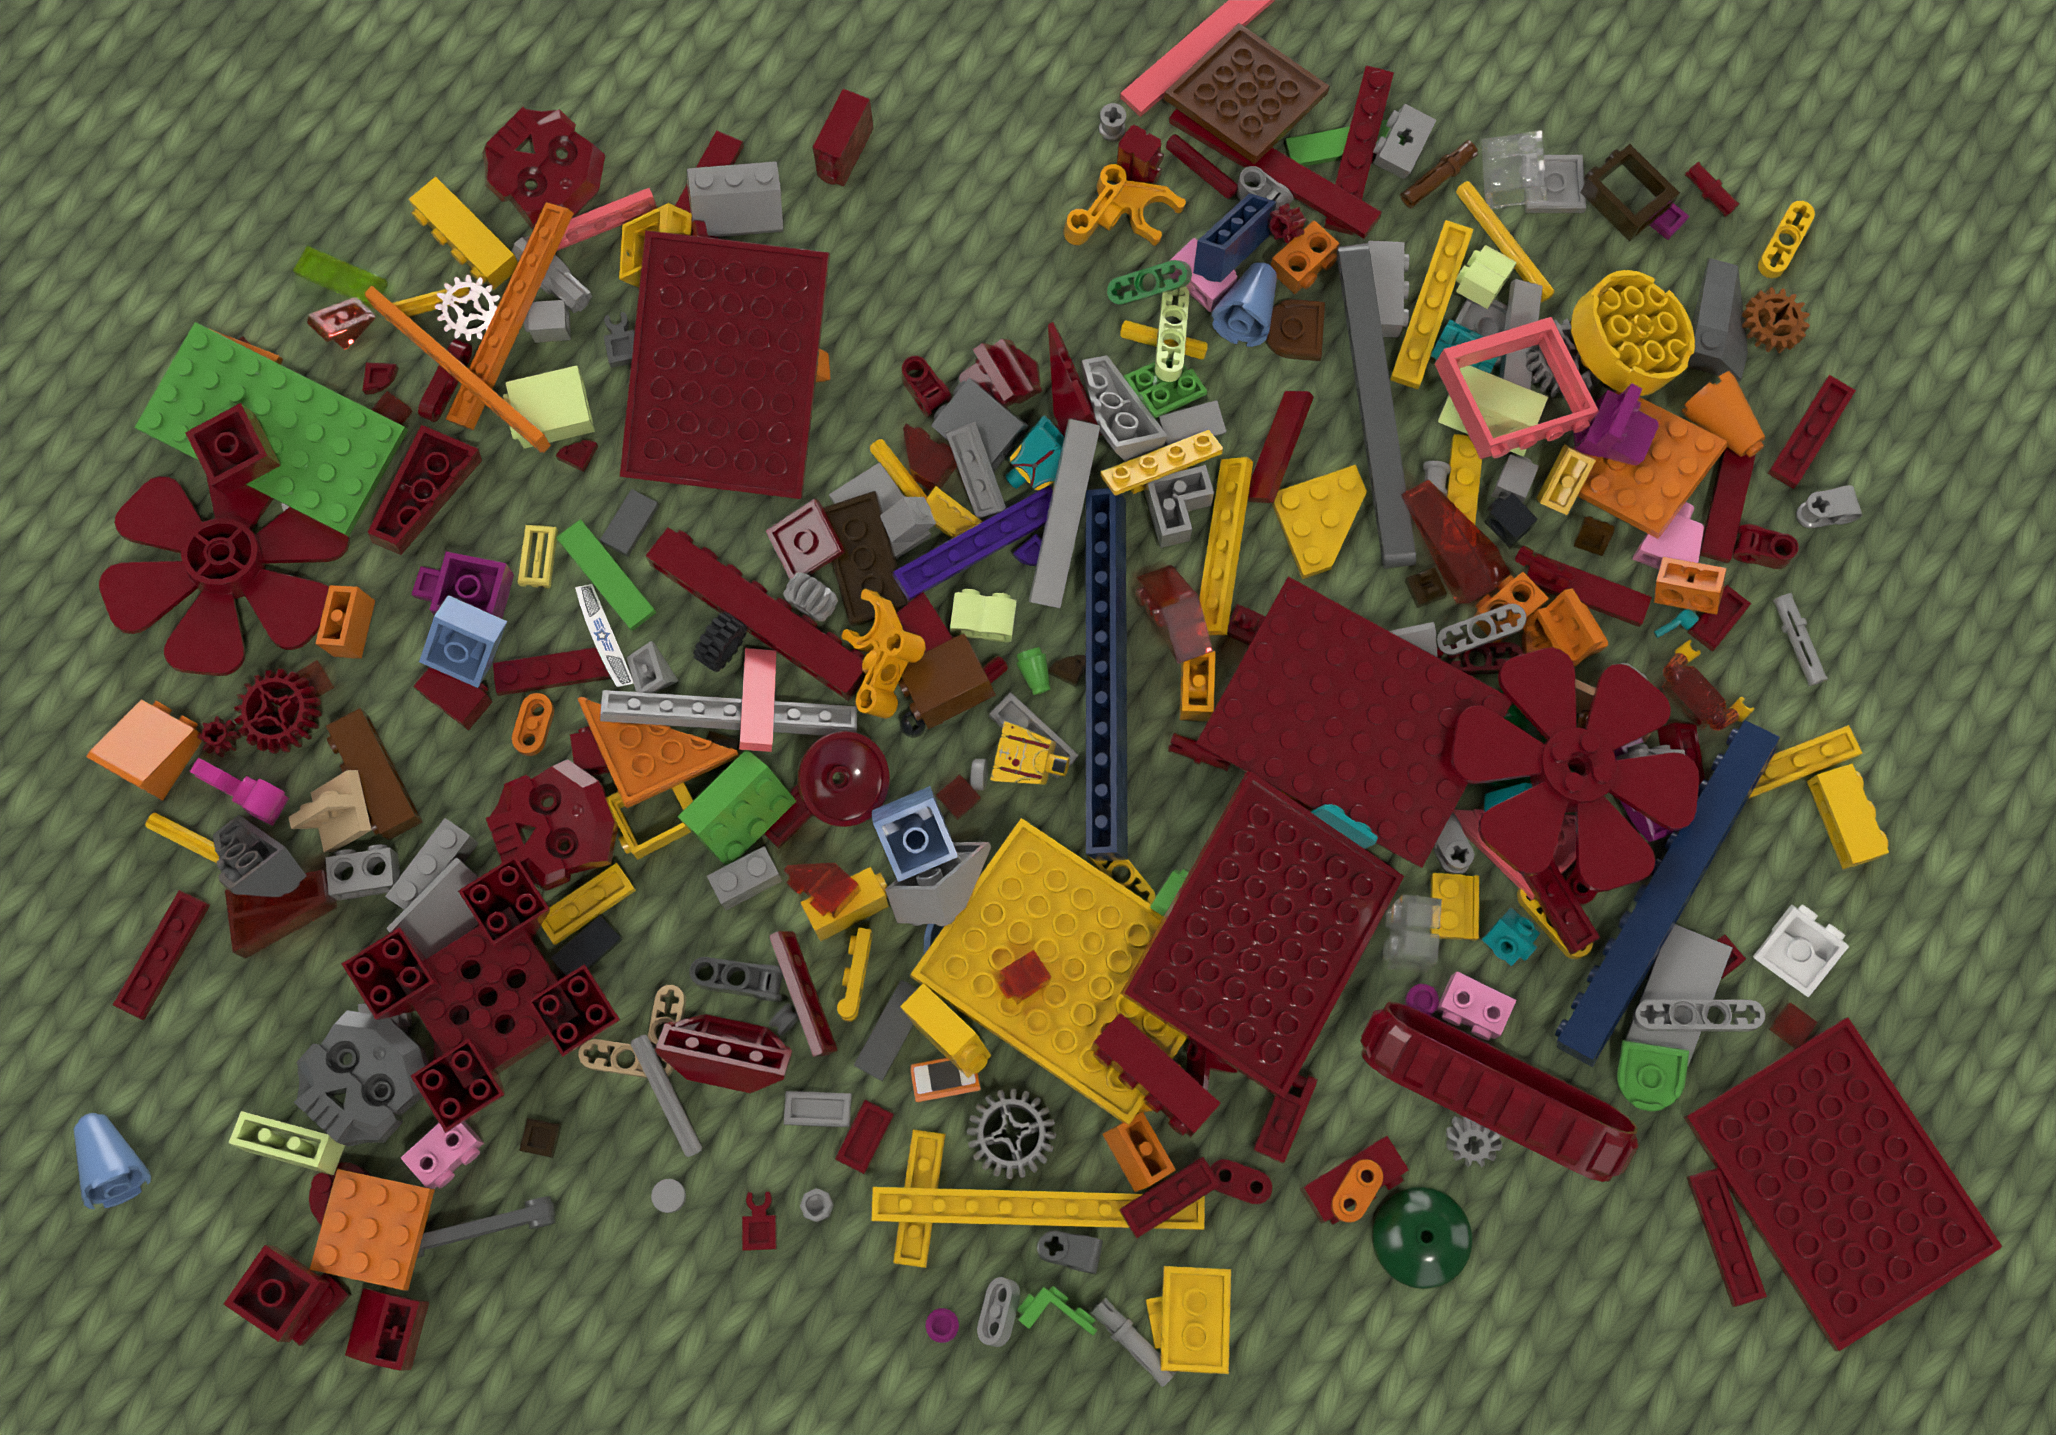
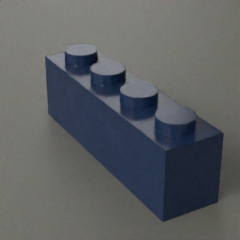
M1252 193L1243 198L1197 241L1193 273L1203 276L1208 281L1221 283L1272 234L1268 225H1270L1272 219L1270 212L1275 211L1276 201Z

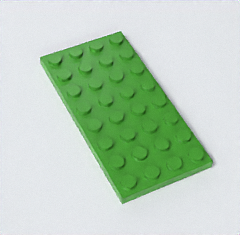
M195 322L134 428L198 460L185 432L242 403L255 413L281 465L246 485L349 537L407 434L408 429Z

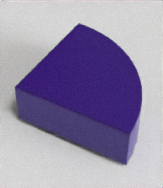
M1035 534L1013 552V557L1023 564L1036 566L1042 542L1041 538Z

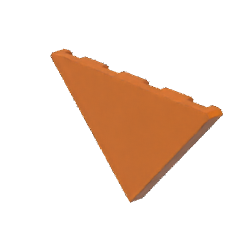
M584 697L577 698L626 808L739 757L735 749L720 746L712 741L671 729V727L665 725L600 721L601 704Z

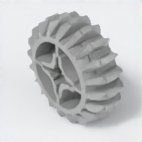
M1567 318L1560 325L1555 319L1554 323L1577 369H1579L1582 361L1571 334L1570 322ZM1539 345L1529 347L1535 350L1526 354V359L1534 360L1527 367L1528 371H1532V374H1535L1531 380L1532 384L1540 382L1542 384L1540 387L1541 392L1546 391L1548 388L1552 390V398L1559 392L1563 400H1565ZM1590 369L1581 375L1589 392H1591L1593 386H1597L1601 381Z
M1011 1089V1099H1005L1003 1090H999L998 1098L1000 1101L996 1103L990 1095L986 1096V1101L990 1107L986 1109L983 1105L977 1104V1111L983 1115L981 1118L971 1115L969 1119L972 1123L978 1124V1128L967 1129L968 1135L977 1136V1140L968 1143L969 1148L980 1147L981 1149L973 1155L974 1159L977 1161L983 1156L987 1158L982 1165L984 1170H987L992 1163L995 1164L996 1167L993 1174L996 1177L1000 1175L1001 1168H1006L1007 1179H1012V1169L1017 1168L1020 1178H1024L1025 1170L1023 1167L1026 1165L1035 1173L1038 1170L1033 1162L1036 1158L1043 1164L1047 1162V1158L1041 1154L1042 1149L1052 1152L1054 1148L1052 1145L1045 1143V1139L1052 1140L1056 1138V1133L1046 1132L1045 1129L1052 1127L1055 1124L1054 1120L1043 1121L1042 1117L1049 1113L1048 1107L1038 1112L1036 1108L1041 1100L1036 1097L1031 1104L1027 1103L1029 1098V1092L1024 1091L1021 1100L1016 1099V1089ZM1010 1107H1017L1027 1111L1036 1122L1017 1123L1012 1117ZM1000 1110L1003 1120L1001 1128L990 1135L984 1136V1129L988 1119ZM1006 1118H1009L1010 1125L1013 1126L1014 1130L1020 1129L1021 1136L1016 1135L1018 1139L1016 1141L1017 1150H1014L1013 1143L1010 1142L1009 1138L1000 1137L1003 1131L1007 1132L1005 1129L1007 1127ZM1039 1132V1140L1035 1149L1027 1157L1023 1158L1020 1147L1022 1139L1032 1133ZM992 1144L1008 1146L1013 1161H1006L996 1157L987 1146Z

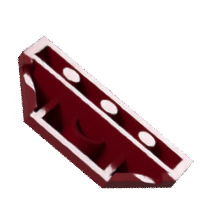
M707 1014L686 1018L676 1023H665L655 1047V1052L686 1080L750 1094L784 1080L792 1056V1050L785 1046L781 1039L768 1027Z

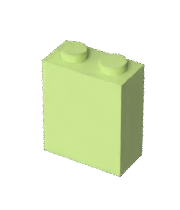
M577 365L506 382L508 393L503 394L504 400L540 430L549 443L595 432L584 380ZM510 426L514 440L519 439L524 449L533 447Z

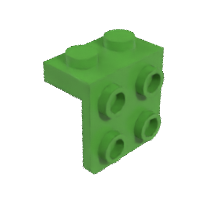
M1051 1286L1049 1290L1042 1287L1035 1297L1028 1294L1017 1309L1021 1313L1018 1320L1030 1329L1049 1302H1051L1090 1335L1094 1336L1097 1332L1092 1326L1096 1320L1079 1307L1074 1312L1065 1305L1069 1298L1054 1286Z

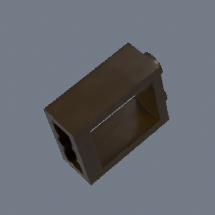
M1631 144L1621 151L1619 149L1614 150L1606 158L1605 164L1602 167H1593L1585 175L1584 180L1586 182L1580 192L1629 242L1667 212L1680 194ZM1621 165L1656 197L1635 215L1601 182Z

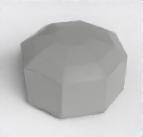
M817 1188L805 1193L800 1204L804 1217L815 1222H820L830 1217L834 1206L829 1193Z

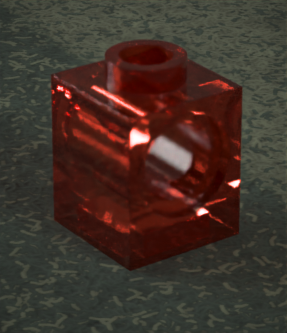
M1032 950L1000 970L999 978L1001 981L998 982V986L1007 999L1012 997L1015 1003L1018 1004L1049 985L1052 977L1036 952Z

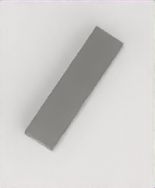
M1518 279L1511 281L1505 331L1539 320L1542 285ZM1528 347L1502 355L1499 377L1530 389L1532 371H1528L1527 367L1534 360L1526 359V354L1535 350Z

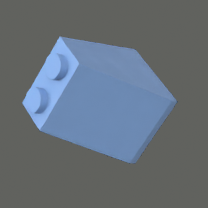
M931 786L872 810L873 825L898 882L958 857Z

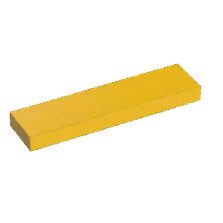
M1847 725L1774 754L1749 799L1863 754L1850 726Z
M913 1130L904 1188L938 1189L946 1134ZM899 1222L893 1263L927 1268L933 1223Z

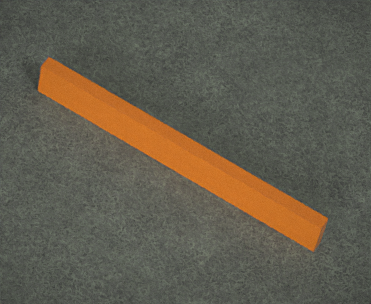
M546 202L469 367V370L491 389H493L572 219L574 213L568 208ZM461 385L446 420L474 430L485 404L466 387Z
M371 286L365 292V297L375 310L539 452L544 453L551 446L540 430L378 290Z

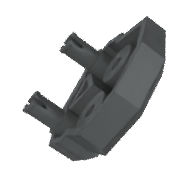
M347 1010L333 1025L322 1044H312L296 1062L298 1065L299 1090L297 1100L294 1103L337 1143L348 1147L363 1143H385L403 1123L401 1115L423 1098L410 1075L428 1065L425 1049L393 1019L388 1017L376 1020L372 1014ZM351 1053L352 1061L350 1064L345 1065L343 1058L346 1054ZM382 1086H387L388 1093L385 1097L381 1098L378 1094L379 1089ZM346 1093L344 1104L335 1095Z

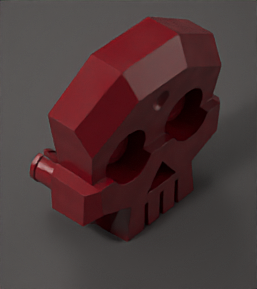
M523 106L486 143L482 154L485 165V186L502 202L510 201L531 229L534 230L546 202L568 208L574 213L572 216L574 218L598 194L605 154L590 141L575 132L576 124L560 109L536 111L525 109ZM529 142L531 153L520 151ZM563 150L567 157L560 159L557 157L556 152ZM528 181H533L537 188L529 190L525 184Z
M570 760L553 765L532 779L524 775L505 783L497 806L490 817L485 818L502 863L516 855L534 885L544 891L570 882L571 874L611 865L618 823L603 785L597 779ZM547 798L554 799V803L550 807H544V801ZM522 829L533 831L528 841ZM564 841H570L571 843L567 851H561L560 848Z

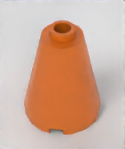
M1728 371L1718 376L1721 379L1720 383L1712 384L1710 382L1687 401L1685 404L1686 408L1681 409V412L1699 427L1726 440L1727 447L1738 456L1742 457L1747 454L1750 458L1764 447L1762 441L1765 439V435L1735 376Z

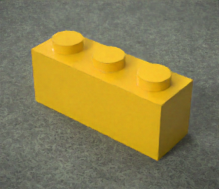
M1853 763L1817 774L1807 781L1842 870L1879 859L1889 853L1888 839L1885 833L1879 829L1875 819V807L1871 801L1867 800L1863 790V778L1855 770Z

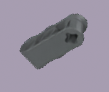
M710 957L695 959L690 966L689 975L692 981L701 989L749 996L765 1001L781 1002L782 996L779 995L783 973L778 966L756 965ZM705 966L713 967L714 974L712 978L707 981H700L698 978L700 969ZM736 971H743L746 973L744 983L739 986L731 985V975Z

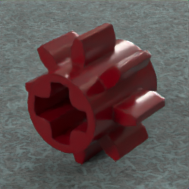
M1289 203L1279 206V209L1270 212L1272 219L1268 228H1270L1275 236V240L1284 238V241L1289 243L1295 237L1297 238L1305 233L1302 228L1307 219L1304 218L1300 207L1290 209Z
M216 716L214 722L202 723L204 729L197 738L202 742H207L203 746L205 752L210 754L215 750V753L223 758L225 752L237 750L235 747L236 741L242 738V736L233 731L236 727L234 722L228 720L224 724L223 719Z

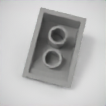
M953 842L958 854L957 858L898 882L896 879L885 891L897 923H909L913 926L922 924L946 926L951 924L955 917L967 906L990 852V843Z

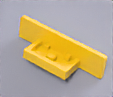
M1206 430L1100 472V476L1114 495H1119L1129 490L1136 494L1145 490V484L1175 472L1187 470V467L1221 455L1223 447L1211 431Z

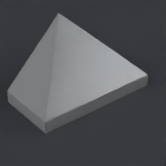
M650 641L626 657L636 692L656 693L678 682L675 674L653 641Z

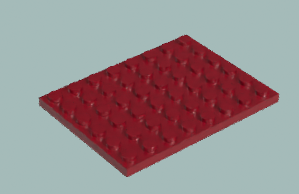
M645 230L619 477L803 499L830 261L829 252Z
M1288 576L1199 736L1196 745L1245 772H1253L1279 791L1314 810L1324 804L1340 807L1344 810L1346 816L1355 822L1364 823L1371 828V832L1378 837L1377 845L1422 868L1468 785V782L1461 780L1455 774L1451 766V752L1458 716L1471 706H1484L1504 718L1512 701L1505 694Z
M1246 772L1120 994L1278 1098H1285L1401 884L1404 875L1253 772Z
M1849 1017L1840 1020L1684 1117L1715 1167L1721 1171L1731 1192L1834 1351L1840 1352L2003 1247Z

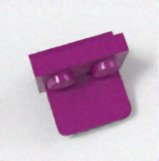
M1631 383L1620 395L1607 390L1595 402L1599 412L1590 422V426L1578 433L1573 431L1575 449L1596 457H1604L1631 465L1640 464L1644 460L1659 426L1656 419L1639 411L1641 402L1638 401L1642 388Z

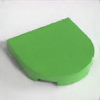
M1621 1040L1617 1081L1623 1096L1635 1107L1646 1111H1659L1673 1104L1684 1090L1689 1050Z

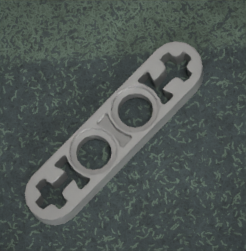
M1649 999L1641 1002L1633 1011L1634 1023L1645 1031L1748 1032L1761 1026L1765 1021L1766 1015L1761 1004L1753 1000ZM1663 1006L1668 1007L1666 1011L1668 1024H1664L1665 1017H1657L1652 1020L1651 1024L1648 1023L1647 1018L1641 1017V1013L1646 1011L1647 1007H1650L1651 1013H1663L1665 1011ZM1685 1007L1689 1010L1691 1020L1688 1024H1680L1674 1019L1673 1013L1675 1008ZM1710 1007H1718L1722 1010L1724 1021L1721 1024H1713L1707 1019L1706 1014ZM1746 1008H1749L1750 1013L1757 1016V1018L1751 1021V1024H1748L1747 1018H1735L1733 1020L1734 1025L1730 1024L1732 1014H1741L1746 1011Z

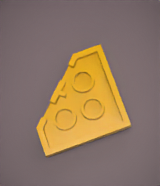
M1356 465L1279 490L1274 503H1272L1302 579L1331 570L1367 493Z

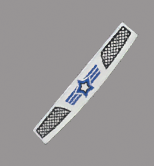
M593 584L575 587L591 637L616 687L634 684Z

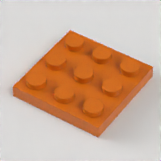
M337 1169L310 1270L408 1291L435 1190Z

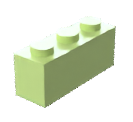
M243 1111L239 1115L229 1140V1144L246 1152L334 1175L345 1145L334 1141L328 1134Z

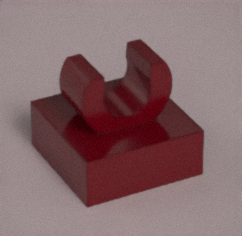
M1237 604L1229 620L1227 636L1250 646L1265 616Z

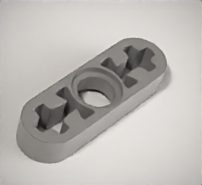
M1507 604L1442 629L1437 637L1438 646L1447 655H1457L1501 639L1524 628L1526 613L1517 604ZM1512 610L1514 614L1521 615V618L1517 620V626L1512 627L1510 623L1500 625L1503 632L1496 634V625L1490 618L1491 616L1497 615V619L1500 621L1507 617L1506 612ZM1486 621L1490 624L1491 633L1488 637L1480 639L1474 636L1472 628L1476 622ZM1467 626L1468 635L1473 643L1466 645L1465 638L1457 642V648L1451 649L1449 645H1443V641L1447 640L1446 634L1452 632L1454 636L1462 635L1464 633L1460 628Z

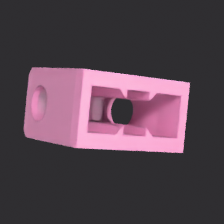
M1686 502L1659 539L1646 534L1632 559L1656 569H1660L1663 557L1698 563L1704 526L1699 522L1691 520L1694 506Z

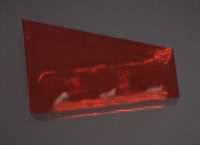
M1169 565L1138 576L1137 580L1140 587L1136 589L1138 601L1141 606L1146 607L1148 615L1155 622L1177 664L1213 652L1199 596L1176 569Z
M323 870L305 873L307 877L300 881L299 886L294 891L283 894L281 897L239 895L226 889L225 897L233 953L246 959L336 909V899L328 894L327 873Z

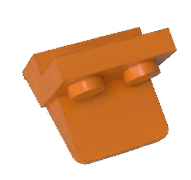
M1573 588L1564 590L1547 607L1537 609L1526 620L1523 628V654L1554 647L1568 654L1573 661L1574 667L1584 659L1601 652L1608 646V640L1590 610L1584 603H1581Z

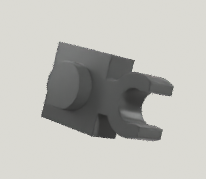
M621 312L622 321L617 325L612 324L609 315H606L604 319L605 325L611 333L604 336L611 368L632 363L635 333L634 330L627 331L629 321L625 312Z

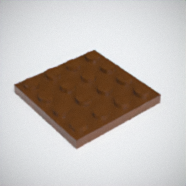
M1238 23L1165 91L1164 100L1249 161L1256 164L1328 94L1330 86Z

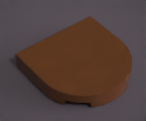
M1290 299L1284 300L1273 307L1270 332L1265 340L1267 346L1275 354L1284 358L1321 361L1325 302Z

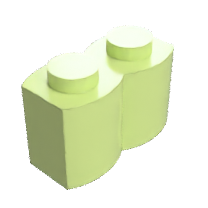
M1485 245L1481 252L1478 250L1473 252L1467 266L1464 265L1456 278V282L1460 283L1456 292L1488 309L1508 280L1517 262Z
M963 589L962 592L955 593L950 635L959 636L965 633L967 638L1011 642L1017 600L1011 599V596L1005 593L982 596L979 591L973 589Z

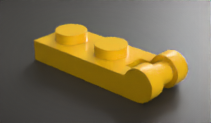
M858 927L857 936L852 935L850 939L848 954L853 955L851 968L845 967L842 986L847 987L845 998L840 1000L837 1005L838 1014L845 1021L855 1020L859 1013L873 938L871 929Z

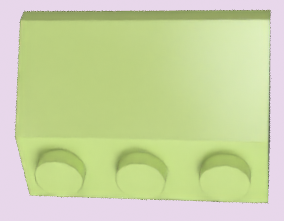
M1470 365L1460 368L1493 438L1538 425L1548 399L1547 396ZM1448 395L1438 422L1468 434L1450 395ZM1518 447L1510 451L1524 457L1527 449L1520 450Z

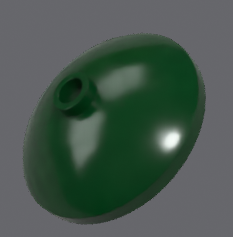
M1415 1187L1396 1193L1382 1205L1373 1224L1372 1243L1380 1265L1393 1279L1409 1287L1430 1289L1450 1282L1463 1270L1472 1249V1231L1463 1209L1450 1196L1436 1189ZM1424 1230L1428 1231L1432 1237L1428 1244L1424 1243L1420 1237Z

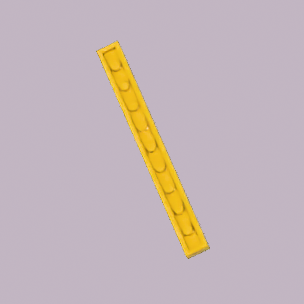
M873 1187L871 1221L1129 1228L1118 1209L1142 1194ZM1205 1196L1153 1229L1204 1230Z

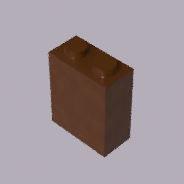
M965 633L924 653L919 661L915 663L908 662L902 674V679L898 682L905 698L911 695L914 701L909 706L916 720L923 719L928 729L996 695Z

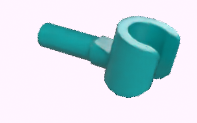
M1686 609L1681 611L1671 622L1655 630L1654 635L1656 638H1659L1676 628L1679 624L1688 630L1699 620V617L1692 610Z

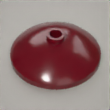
M847 731L830 733L818 739L805 753L798 773L799 792L806 808L818 820L838 827L855 826L872 817V810L881 807L885 801L890 782L888 763L880 748L866 736ZM838 772L840 780L835 784L833 782V775Z

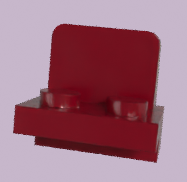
M1003 338L994 345L981 343L974 348L973 351L977 356L976 363L959 376L960 382L967 381L969 378L977 381L1006 407L1014 403L1021 404L1043 392L1040 387L1041 380L1038 362L1017 348L1012 340Z

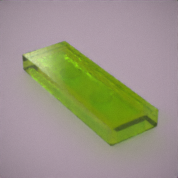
M306 246L293 269L295 275L371 308L373 307L365 297V292L373 286L383 294L388 286L386 279L309 246Z

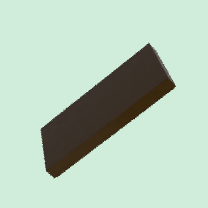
M872 491L823 507L845 550V553L833 560L832 563L850 625L853 627L875 620L874 606L871 602L861 599V593L864 589L878 592L881 597L892 602L896 613L900 611L909 601L892 576L893 572L899 569L893 545L880 517L883 511L878 493Z

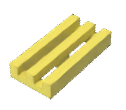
M525 525L518 576L519 586L526 587V585H531L536 588L538 586L551 588L556 537L558 534L556 527ZM533 533H538L532 578H529L527 575ZM546 533L548 534V541L545 556L543 578H540V570Z

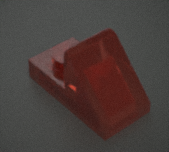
M353 297L309 314L307 324L326 342L334 340L343 349H347L375 320L376 315L359 299Z

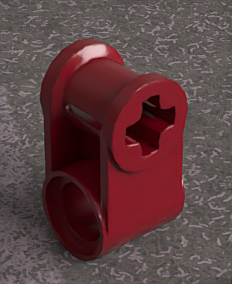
M911 356L903 362L902 382L904 387L909 391L917 406L926 417H929L932 414V410L944 402L949 403L952 400V395L947 386L937 377L925 359L920 356ZM912 370H919L923 375L918 378H912L908 373Z
M1745 524L1739 526L1738 534L1740 539L1738 549L1733 552V558L1743 563L1757 564L1772 569H1782L1796 556L1799 544L1792 535L1764 529L1757 525ZM1775 547L1782 548L1786 556L1779 555L1775 551Z

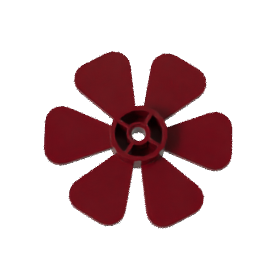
M161 476L152 478L143 484L119 509L114 522L116 530L124 539L130 542L180 553L182 561L124 562L108 567L100 577L99 590L114 626L123 633H141L150 628L198 589L201 593L167 639L164 646V657L169 666L174 670L191 674L228 676L236 672L243 665L245 646L235 599L244 596L247 598L270 639L277 647L284 650H295L306 645L319 631L329 587L319 582L265 570L266 564L335 561L347 552L350 545L349 537L291 507L254 535L251 530L271 504L273 498L247 485L225 495L211 486L208 478L207 482L215 519L202 522L176 480Z
M1552 647L1536 650L1507 660L1499 670V686L1547 741L1544 744L1484 706H1471L1458 716L1451 752V766L1461 780L1471 784L1530 777L1532 788L1491 807L1482 814L1478 823V832L1481 840L1515 871L1522 875H1537L1548 868L1552 861L1565 812H1575L1576 869L1583 885L1596 892H1607L1646 878L1654 869L1655 857L1653 850L1604 795L1607 793L1612 794L1667 830L1678 831L1687 827L1694 820L1697 808L1699 770L1692 759L1682 753L1671 752L1616 760L1613 752L1658 730L1666 724L1671 713L1668 699L1659 689L1630 666L1624 664L1611 665L1602 672L1598 679L1585 729L1576 728L1575 668L1568 654ZM1568 766L1573 768L1575 772H1571Z

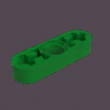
M1171 260L1114 278L1108 285L1107 294L1109 299L1115 304L1126 305L1185 287L1191 281L1192 270L1184 261ZM1175 267L1182 270V275L1178 277V280H1164L1163 275L1174 273ZM1147 274H1152L1156 279V286L1152 291H1147L1143 287V279ZM1121 285L1135 286L1136 290L1125 292L1124 297L1117 294V290L1121 289Z

